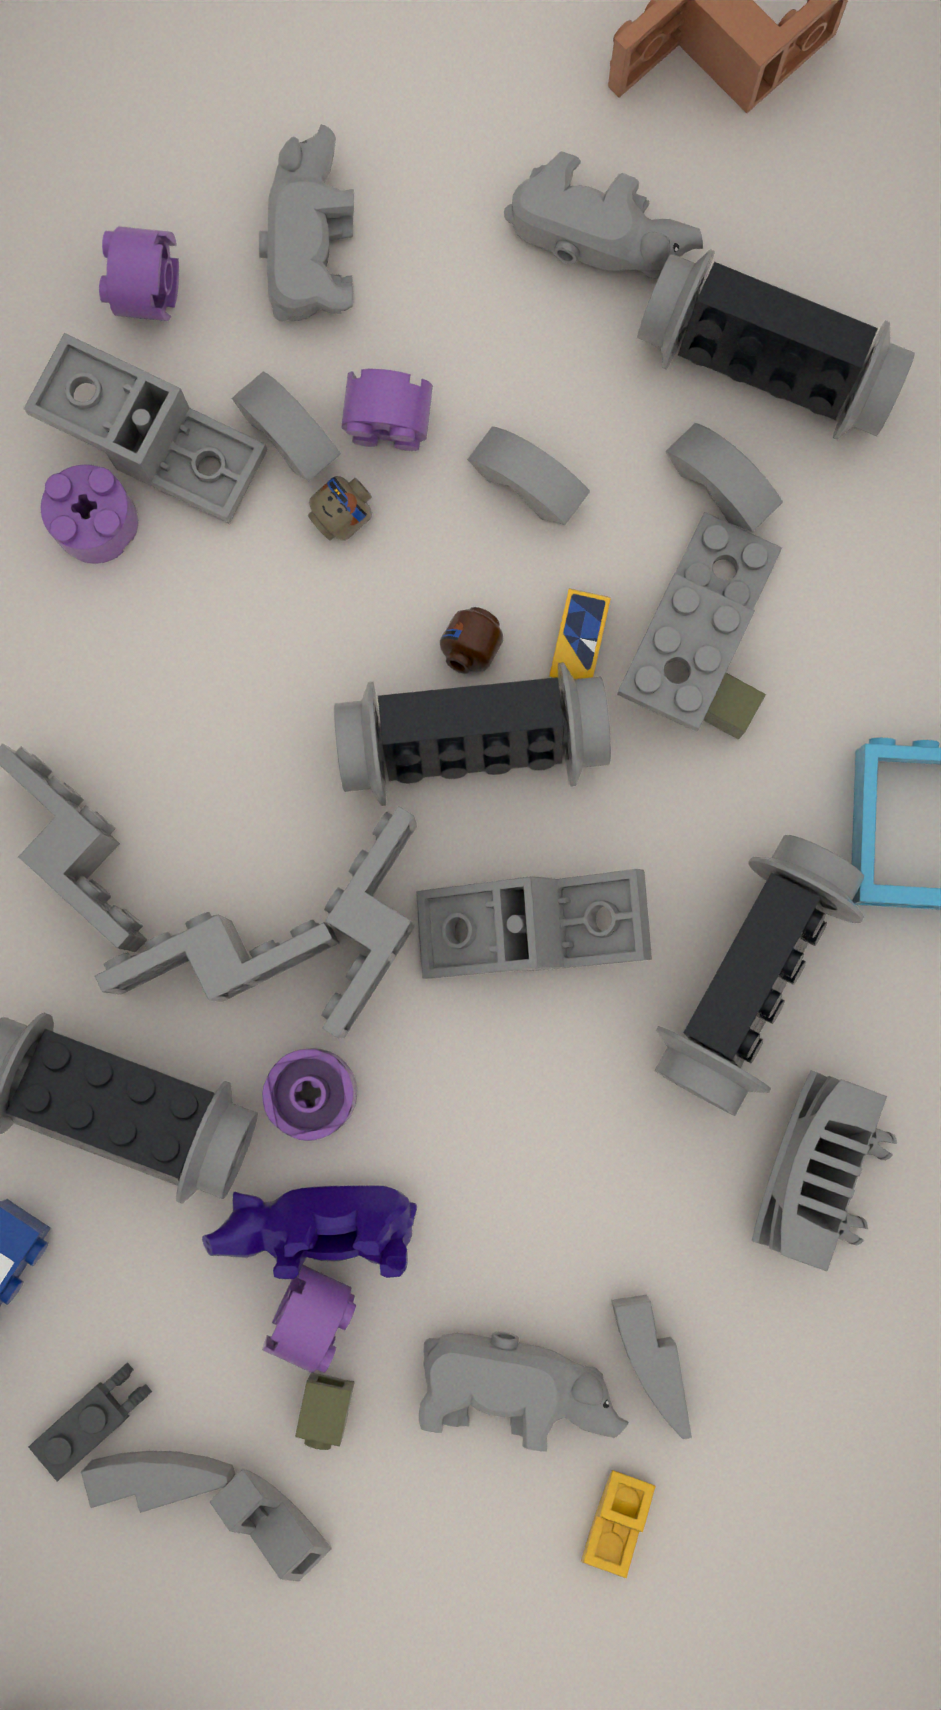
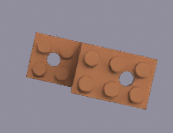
M651 0L643 14L633 22L631 20L626 21L614 35L608 87L620 98L677 46H680L748 113L836 35L848 0H807V3L800 10H790L778 25L753 0Z

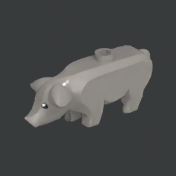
M322 124L319 127L318 133L302 142H299V139L296 137H291L281 149L268 199V231H259V258H267L269 300L273 308L274 317L282 322L286 320L301 321L307 319L320 309L331 314H341V311H346L353 307L352 276L341 278V275L330 274L326 267L329 258V240L353 237L354 189L339 190L325 184L332 167L336 137L329 127Z
M562 151L547 165L533 168L530 178L520 184L514 192L512 204L504 209L505 220L513 224L514 230L521 239L540 248L552 251L556 258L567 264H574L576 261L609 271L640 270L644 275L658 279L670 254L681 257L692 249H703V240L699 228L671 219L651 220L644 215L645 210L649 206V200H646L647 197L636 194L639 188V181L632 176L624 173L618 174L605 194L592 187L582 185L570 186L573 171L579 166L581 160L577 156Z
M494 1332L492 1333V1338L472 1334L452 1333L442 1335L439 1339L429 1338L424 1342L423 1365L427 1382V1393L422 1399L419 1408V1424L424 1431L442 1433L443 1424L453 1427L469 1426L468 1407L471 1405L488 1415L510 1417L511 1434L523 1437L522 1446L524 1448L547 1451V1435L554 1422L562 1418H567L582 1430L612 1438L621 1434L629 1423L619 1417L613 1409L603 1374L597 1368L584 1367L544 1347L518 1343L519 1337L514 1334Z

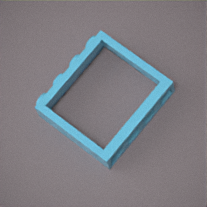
M893 738L869 739V744L865 743L855 751L851 864L864 875V879L852 901L855 905L941 910V888L874 884L878 761L941 765L939 742L934 740H917L912 742V746L896 745V740Z

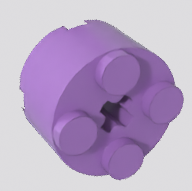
M118 226L114 231L104 232L102 250L104 257L107 258V274L101 276L99 296L101 302L110 304V308L115 316L159 321L170 320L171 315L165 311L166 307L175 308L179 284V258H170L169 246H177L172 232Z
M361 369L360 378H356L354 372L351 371L347 375L341 427L347 434L353 435L352 442L357 445L375 447L378 445V440L395 441L394 447L397 449L418 451L420 442L427 439L433 385L425 379H421V387L411 384V374L398 371Z
M76 465L60 473L53 474L47 479L41 500L42 520L51 536L68 554L85 563L98 564L111 561L124 552L123 549L131 539L133 541L137 533L138 515L135 505L126 490L108 469L94 465ZM90 512V518L84 519Z
M316 1048L293 1051L283 1056L269 1072L263 1086V1105L269 1120L283 1133L304 1141L321 1139L338 1130L350 1118L357 1099L356 1081L349 1066L332 1052ZM306 1081H311L313 1088H320L321 1096L315 1099V1106H311L309 1099H301L300 1091L307 1088Z
M302 1265L298 1278L292 1279L272 1321L277 1326L272 1336H266L262 1350L311 1373H314L316 1369L325 1373L336 1351V1347L333 1346L336 1337L334 1335L338 1328L346 1330L356 1308V1304L353 1303L355 1295L351 1294V1287Z

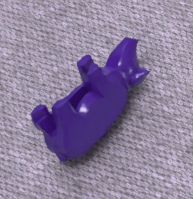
M387 1186L300 1188L291 1190L272 1202H264L261 1198L254 1195L233 1192V1212L216 1231L202 1237L203 1245L210 1256L248 1258L267 1251L276 1259L277 1263L273 1268V1274L278 1279H295L299 1275L307 1257L320 1261H343L357 1256L380 1265L381 1276L386 1278L400 1277L408 1265L406 1246L412 1237V1226L417 1205L409 1202L408 1197L403 1193Z

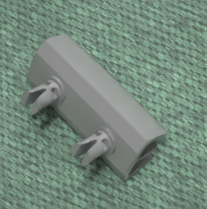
M810 1071L791 1115L773 1165L752 1237L753 1242L769 1246V1249L780 1252L781 1255L828 1271L838 1239L847 1241L852 1245H859L864 1241V1239L850 1232L849 1228L868 1229L866 1220L863 1217L847 1213V1208L850 1200L853 1198L854 1188L858 1177H860L865 1156L870 1154L880 1160H888L893 1156V1154L880 1147L878 1143L881 1141L897 1144L895 1135L876 1128L887 1096L842 1079L839 1080L831 1076L826 1077L815 1071Z

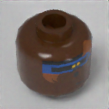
M471 607L470 609L460 610L453 616L440 639L441 651L447 658L446 663L450 668L459 673L467 674L469 671H485L490 666L503 643V633L499 627L500 623L492 613L479 607Z

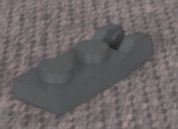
M128 1362L104 1384L100 1382L28 1446L57 1482L129 1417L128 1413L152 1392L146 1384L138 1387L122 1405L112 1396L110 1391L124 1383L134 1370Z

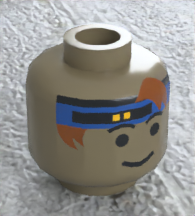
M335 476L310 498L309 505L312 511L308 514V517L328 540L331 541L334 537L339 540H347L372 517L371 508L367 504L372 496L357 478L348 482L341 476Z

